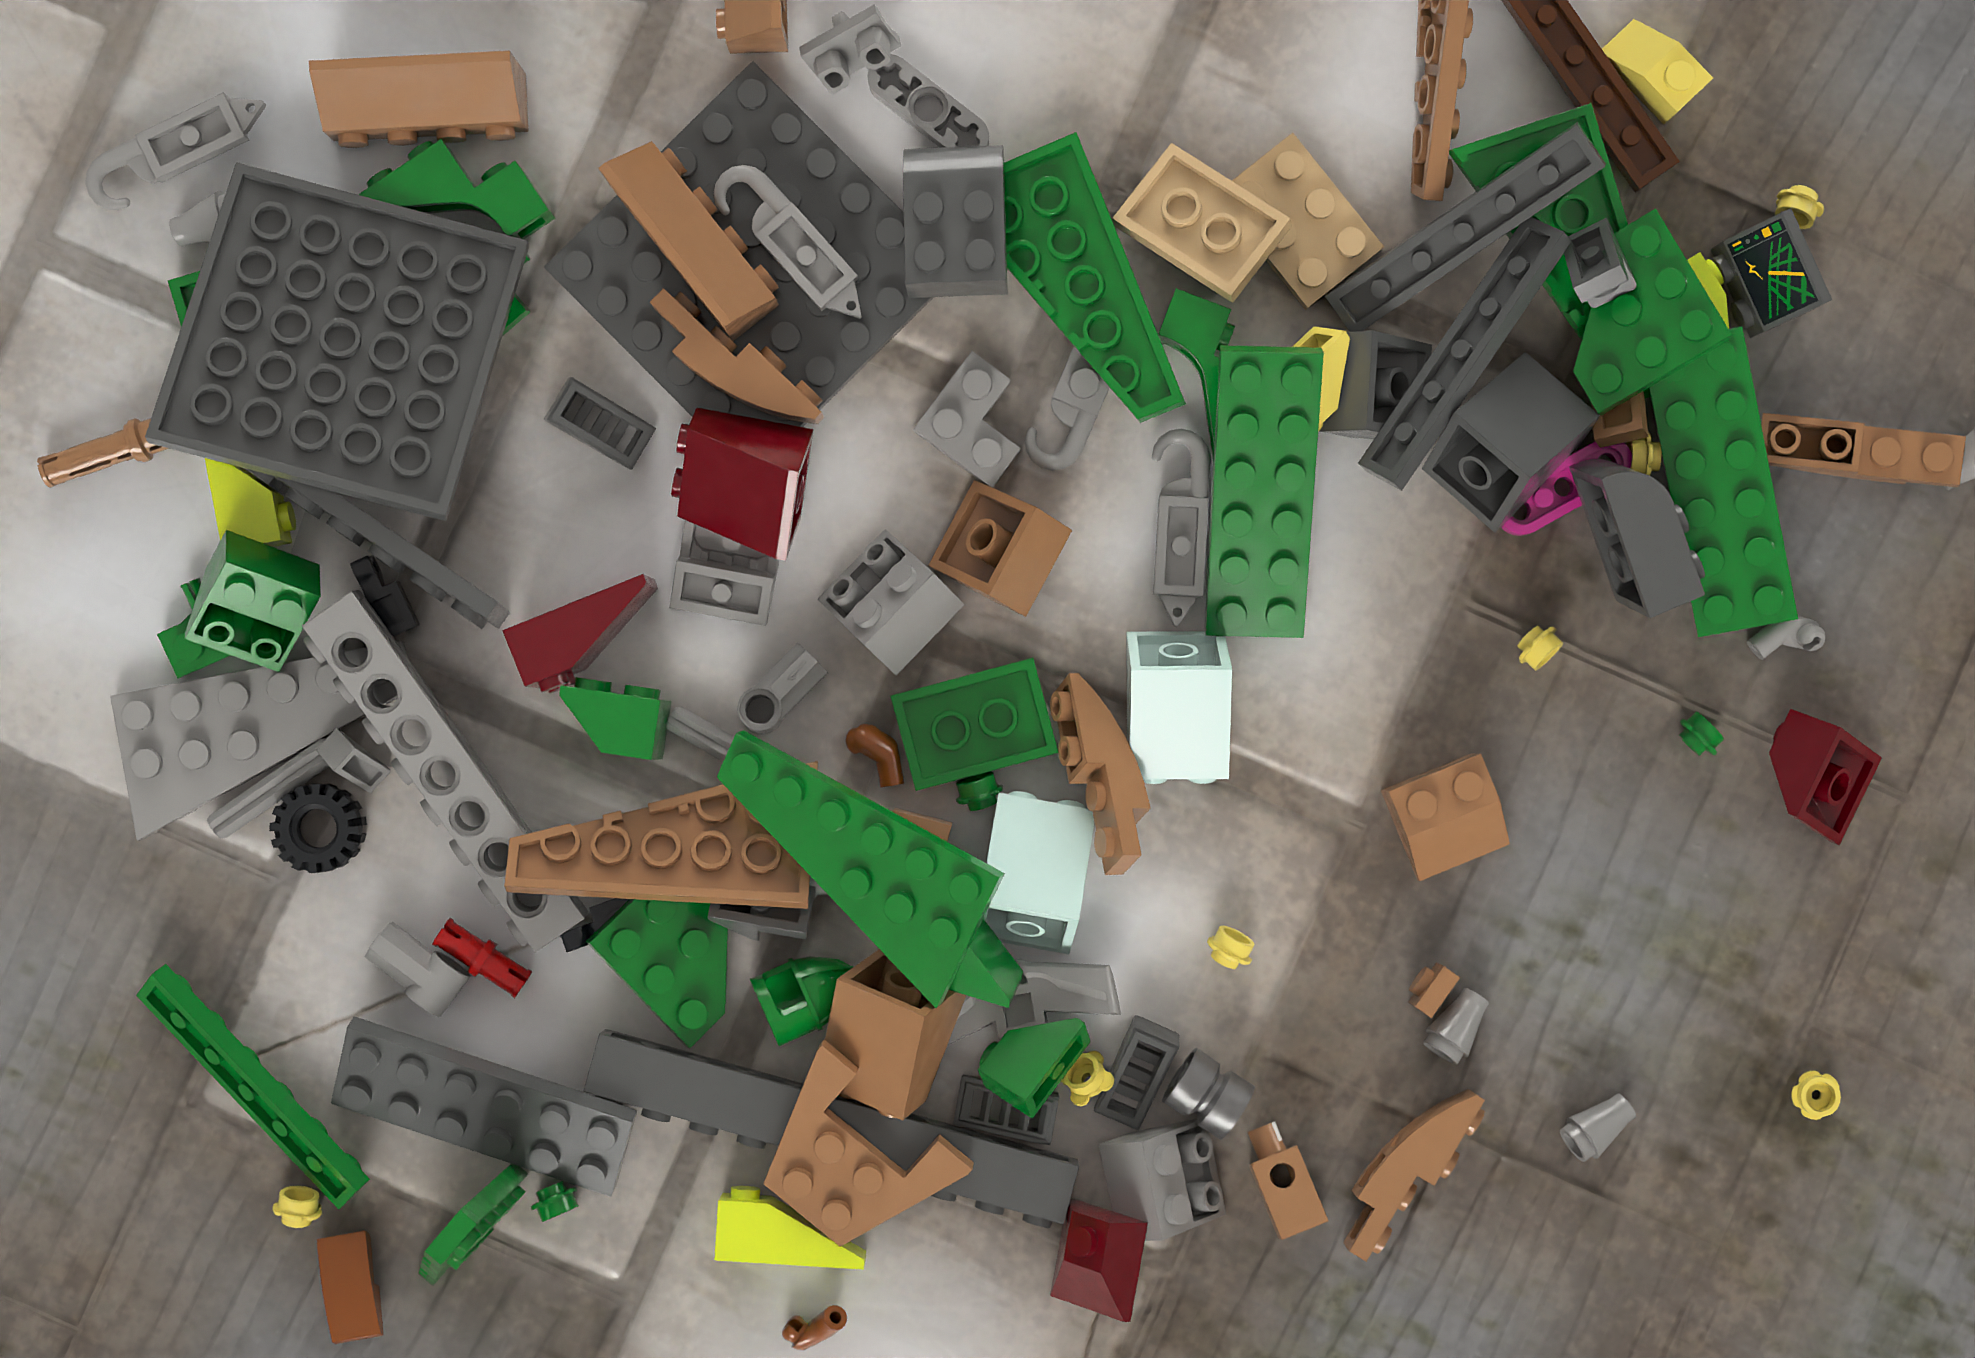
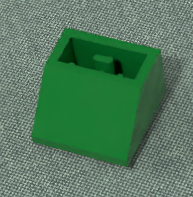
M226 530L205 569L185 632V639L280 672L303 630L302 625L308 621L321 597L320 564Z
M575 677L574 687L560 686L559 696L601 753L647 760L663 759L667 735L666 723L670 715L672 701L660 700L661 690L625 685L624 694L611 692L612 682Z

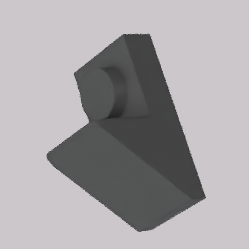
M1607 218L1568 236L1572 242L1565 250L1564 255L1573 289L1581 303L1588 301L1592 308H1597L1637 287L1636 280Z
M810 886L808 909L710 903L708 920L755 941H759L761 932L807 939L816 887Z

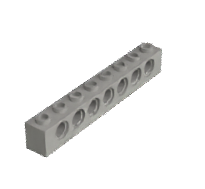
M360 590L351 591L303 624L302 627L308 634L304 638V643L311 654L320 663L327 660L337 674V677L333 679V683L341 696L349 704L354 701L357 702L367 716L362 720L366 731L377 744L380 745L383 742L387 744L396 757L391 761L394 770L405 784L410 785L414 782L425 798L420 801L424 812L436 826L443 823L454 838L449 842L452 851L464 866L472 863L482 877V880L478 882V886L486 899L494 907L500 903L511 918L507 922V926L517 942L523 947L529 943L536 953L585 919L588 910L578 896L542 894L541 904L529 907L519 901L517 893L506 892L504 887L506 866H497L490 860L488 855L489 846L494 842H502L509 846L510 838L532 833V831ZM352 637L362 640L367 646L368 656L362 665L352 664L345 656V644ZM379 679L391 681L397 689L396 701L391 706L380 704L374 697L373 688ZM407 720L419 721L425 727L426 740L423 745H410L403 738L402 728ZM435 761H446L454 768L456 777L451 786H441L433 780L431 767ZM472 801L482 807L485 815L482 825L473 827L462 821L460 807L463 802Z

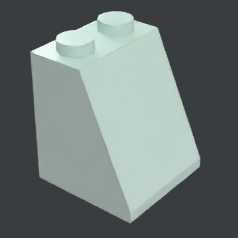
M1205 631L1126 632L1127 741L1136 758L1144 783L1160 784L1167 781V779H1188L1194 783L1207 784L1214 782L1216 779H1229L1232 666L1226 637L1205 636Z
M1022 791L998 794L986 863L1005 873L989 905L984 920L1001 942L1064 954L1070 953L1080 918L1095 823L1093 811H1090L1082 803L1073 800H1061L1057 803L1038 800L1030 793Z

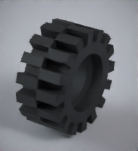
M311 784L295 788L294 792L287 793L281 798L283 803L280 806H275L272 812L273 815H276L275 822H271L269 825V831H274L275 839L271 840L273 848H279L281 854L278 856L282 861H289L293 864L291 868L298 871L306 870L308 873H320L345 866L349 863L348 860L357 856L360 852L358 846L361 842H365L366 833H362L363 825H367L366 816L361 817L359 810L362 809L360 803L353 801L350 798L352 794L347 790H340L336 785ZM313 809L327 811L336 822L334 839L328 845L321 848L308 844L301 834L300 826L302 819Z

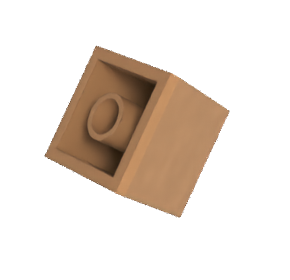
M880 949L840 976L836 981L825 1040L859 1069L856 1076L841 1091L839 1096L855 1099L877 1109L883 1116L903 1121L926 1102L966 995L948 990L942 1004L935 1008Z

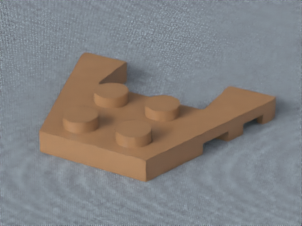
M823 1040L819 1044L763 1184L841 1247L967 1176L973 1170L974 1162L940 1134L907 1171L893 1162L828 1108L856 1076L859 1068L826 1040Z

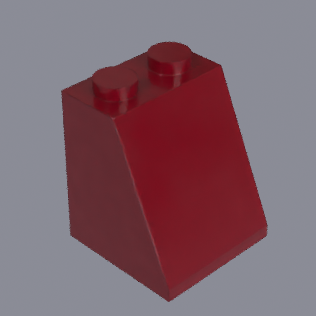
M697 407L689 425L682 423L678 434L676 451L677 453L684 454L683 469L676 468L672 483L671 496L679 498L677 517L774 559L786 561L802 515L814 429Z

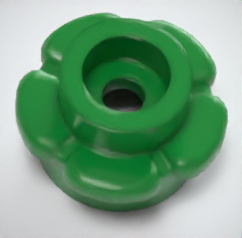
M1696 711L1687 720L1684 718L1680 720L1684 730L1678 736L1698 756L1705 750L1711 755L1717 754L1715 748L1724 740V737L1704 716Z
M992 771L961 779L956 783L959 792L956 802L961 805L967 804L969 811L988 808L997 803L996 795L1002 792L1003 785L997 784L994 772Z
M563 1181L536 1192L539 1202L533 1204L531 1210L537 1209L541 1221H547L578 1207L579 1205L574 1196V1192L578 1190L576 1187L566 1189Z

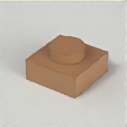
M1644 392L1637 394L1598 418L1593 426L1594 440L1600 448L1648 437ZM1591 403V408L1597 413L1596 409Z
M1437 962L1432 969L1426 966L1418 973L1410 985L1409 991L1413 993V996L1408 1002L1432 1018L1460 977Z

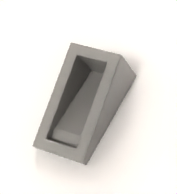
M337 727L316 749L318 754L334 772L370 794L391 772L386 765Z

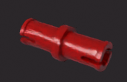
M452 918L447 920L444 928L440 930L432 943L433 946L439 947L468 966L467 972L474 977L478 974L482 975L511 994V997L514 999L532 974L531 970H527L495 949L498 945L490 939L484 942L455 923Z

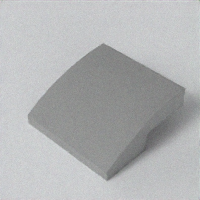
M685 520L680 556L676 561L669 608L766 626L779 560Z

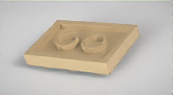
M1293 132L1232 180L1291 218L1292 227L1266 261L1305 310L1314 305L1384 248L1383 244Z
M1173 143L1168 146L1112 218L1116 228L1232 303L1292 227L1291 218Z

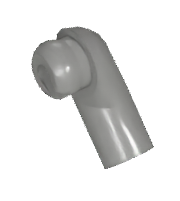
M1798 616L1796 620L1766 625L1747 640V645L1759 659L1763 660L1781 645L1805 649L1810 652L1816 651L1823 646L1826 635L1825 631L1816 621Z

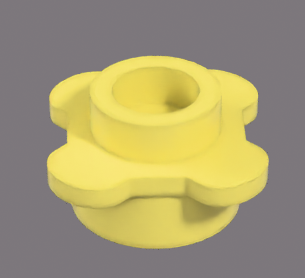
M1097 1051L1082 1053L1061 1080L1072 1092L1070 1100L1076 1106L1088 1104L1091 1097L1098 1095L1101 1091L1106 1092L1110 1090L1114 1084V1076L1105 1070L1103 1066L1104 1057ZM1091 1076L1088 1081L1084 1082L1087 1077Z

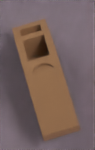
M663 288L650 301L654 309L684 337L672 350L673 354L707 383L733 399L770 415L817 425L823 420L824 416L817 408L823 400L802 380L794 386L781 373L787 367L785 363L767 346L759 352L749 343L735 357L732 352L738 346L717 326L709 332L699 323L696 318L702 312L681 291L673 298Z
M1771 413L1762 414L1761 426L1768 462L1771 466L1897 484L1910 482L1948 487L1960 486L1966 436L1864 426L1865 423Z
M1069 673L1052 694L1050 700L1051 716L1054 721H1057L1060 734L1059 759L1061 764L1066 766L1069 784H1087L1085 793L1086 805L1090 811H1093L1096 827L1094 847L1098 857L1102 858L1105 875H1123L1142 855L1136 824L1151 809L1145 783L1129 743L1110 710L1079 673Z
M1469 1089L1453 1095L1423 1112L1402 1128L1381 1149L1351 1190L1366 1205L1343 1242L1349 1252L1366 1262L1372 1251L1379 1254L1390 1238L1392 1228L1388 1224L1397 1209L1404 1211L1416 1193L1417 1185L1413 1184L1416 1177L1418 1176L1435 1186L1439 1177L1446 1179L1450 1175L1459 1159V1153L1455 1151L1465 1134L1471 1136L1477 1130L1484 1117L1485 1111L1481 1109L1485 1101L1483 1098Z

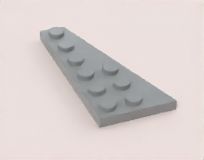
M396 641L406 654L404 641ZM365 647L344 651L349 662L355 665H362L367 659L368 649ZM315 657L286 662L283 664L280 672L266 667H259L110 696L137 841L146 839L158 832L159 829L189 815L204 804L293 757L294 754L314 744L319 739L327 738L336 727L341 729L351 722L366 716L356 701L349 704L341 696L333 683V679L337 677V674L327 660L320 663ZM379 679L374 685L373 694L380 704L386 705L397 698V689L391 681Z

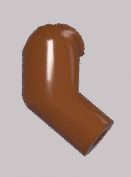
M832 1305L809 1323H806L799 1315L792 1316L782 1329V1337L792 1343L791 1348L806 1350L840 1331L847 1322L846 1312L842 1307Z

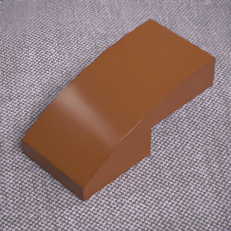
M359 1231L317 1239L322 1292L332 1343L339 1344L383 1336L380 1287L374 1283L370 1234L367 1231Z

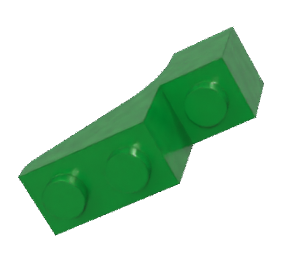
M442 139L436 143L427 141L418 145L408 154L409 161L394 171L391 168H387L378 172L367 181L366 185L368 188L359 193L360 196L427 214L454 211L478 212L494 220L501 227L505 235L520 239H526L555 219L553 213L516 161L509 165L506 162H502L491 167L482 175L481 179L483 182L475 186L451 149Z
M1176 288L1158 335L1162 344L1184 355L1199 374L1214 463L1219 357L1214 356L1216 350L1220 351V345L1229 344L1235 325L1227 322L1231 312L1230 308Z

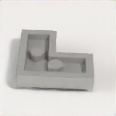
M971 351L913 431L982 483L993 488L1021 451L1020 447L983 420L1010 385L1011 379Z

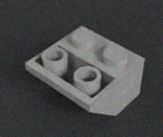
M886 529L866 547L864 552L818 598L895 675L965 605L926 565Z
M1197 1119L1131 1132L1099 1144L1112 1211L1147 1222L1145 1241H1163L1226 1215L1223 1192L1220 1186L1210 1134L1197 1125Z

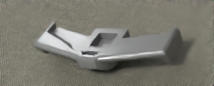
M1016 959L1015 961L1023 970V976L1009 1008L966 995L948 1045L995 1022L998 1038L1001 1040L1007 1030L1048 1023L1046 1012L1121 1015L1115 980L1110 965L1025 962L1022 959Z

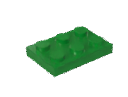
M1034 658L890 696L916 791L1059 753Z

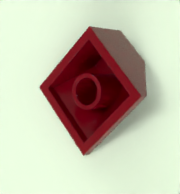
M1790 709L1784 722L1776 729L1773 745L1769 751L1788 814L1828 841L1840 846L1882 757L1843 728Z
M1070 1199L1066 1218L1062 1226L1050 1296L1122 1322H1131L1148 1223L1076 1199Z

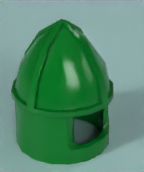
M814 956L798 959L791 957L787 959L788 962L750 978L778 1046L812 1031L823 1030V1026L829 1022L836 981L840 976L852 969L853 966L839 959Z

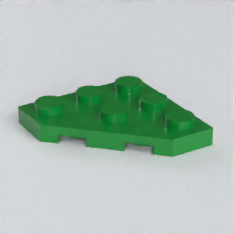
M1656 208L1614 233L1636 280L1637 287L1597 308L1591 307L1573 370L1600 416L1734 338Z
M629 899L586 943L686 1047L691 1048L725 1014L728 929L708 920L710 903Z

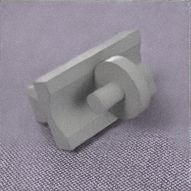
M874 4L851 18L842 11L832 17L834 27L800 46L799 50L802 59L827 90L834 94L847 87L850 75L863 67L877 70L891 62V52L901 47V42L897 33L888 26Z

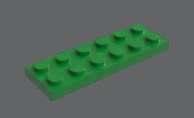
M1742 326L1729 328L1734 337L1731 340L1649 387L1670 496L1674 505H1679L1686 516L1689 532L1685 533L1689 549L1698 555L1705 572V577L1700 579L1705 595L1691 601L1698 637L1798 619Z
M1220 345L1204 625L1205 636L1304 638L1324 356L1322 348Z

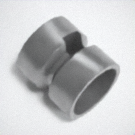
M1195 1048L1172 1078L1163 1095L1162 1102L1183 1115L1195 1112L1197 1114V1125L1222 1140L1231 1131L1244 1112L1254 1093L1255 1086L1233 1071L1223 1075L1220 1074V1063L1198 1048Z

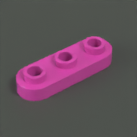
M1593 442L1571 454L1524 503L1527 508L1526 518L1524 520H1517L1512 516L1501 528L1512 535H1527L1580 507L1582 502L1569 466L1585 460L1598 459L1600 455H1606L1612 462L1630 468L1632 453L1625 443L1600 448L1596 442ZM1560 478L1565 479L1570 485V491L1564 497L1558 495L1554 489L1556 480Z

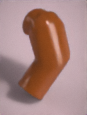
M861 724L858 728H852L848 731L845 739L848 750L853 754L862 753L876 762L880 788L904 784L898 744L891 736L874 725Z

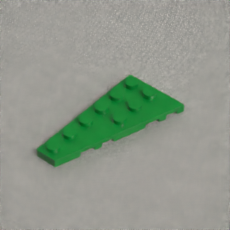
M1592 103L1449 150V155L1474 190L1477 191L1578 122L1606 163V166L1531 217L1565 232L1567 236L1605 218L1608 219L1614 233L1628 225ZM1518 226L1509 231L1508 233H1506L1509 239L1512 237ZM1563 253L1542 286L1582 341L1591 306L1588 301L1581 303L1573 289ZM1650 388L1643 391L1645 398L1651 397Z
M1077 132L1004 162L1007 269L1140 423L1185 405L1186 402Z
M744 730L737 732L717 774V778L935 1008L940 1006L1005 873Z
M510 1164L463 1206L424 1251V1257L422 1258L418 1274L434 1286L450 1266L456 1271L494 1230L493 1227L525 1194L526 1191L519 1185L527 1177L528 1173L520 1166Z

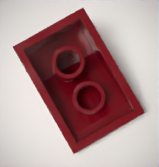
M641 574L502 630L524 686L540 688L541 693L546 691L553 693L559 691L561 685H574V675L585 671L655 593L658 589L655 579Z

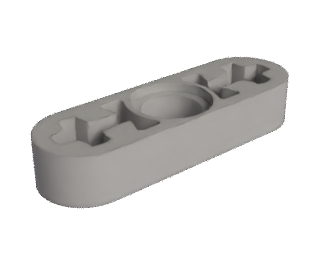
M891 54V62L877 70H868V84L873 96L938 147L958 146L959 138L957 134L948 127L944 136L937 133L948 123L952 111L959 115L953 119L956 127L963 132H968L971 128L976 129L978 146H989V131L984 121L903 58ZM894 68L898 69L899 82L908 90L911 89L913 82H917L920 85L910 93L905 106L898 103L904 99V95L895 86L889 85L885 90L880 88L882 84L881 77L878 74L880 71L884 70L890 73ZM924 96H933L942 103V114L934 121H922L914 112L916 102Z

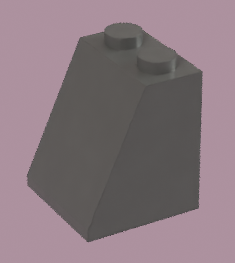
M1524 352L1454 412L1423 465L1422 470L1496 533L1583 443L1600 415L1555 378L1545 367L1541 366Z

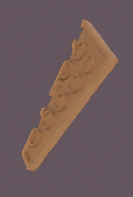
M1418 0L1416 57H1424L1425 75H1423L1421 81L1415 83L1414 101L1418 102L1419 112L1423 114V124H1417L1413 133L1411 193L1423 200L1443 201L1444 188H1449L1452 182L1453 162L1448 156L1450 141L1456 138L1460 124L1459 110L1455 109L1457 89H1462L1466 79V61L1461 58L1464 38H1469L1473 26V11L1471 8H1468L1469 0Z
M818 761L806 764L818 771ZM724 785L648 803V807L621 813L620 810L604 814L602 819L574 826L568 823L509 839L504 884L506 892L808 909L811 876Z

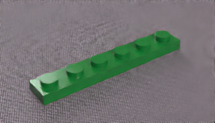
M164 964L151 974L136 996L338 1210L343 1207L370 1180L362 1171L359 1162L352 1155L345 1153L328 1135L325 1126L316 1118L311 1117L296 1102L291 1090L285 1084L277 1081L260 1064L257 1054L251 1048L243 1046L227 1029L222 1017L215 1011L207 1008L193 993L190 984L184 977L175 974L167 964Z

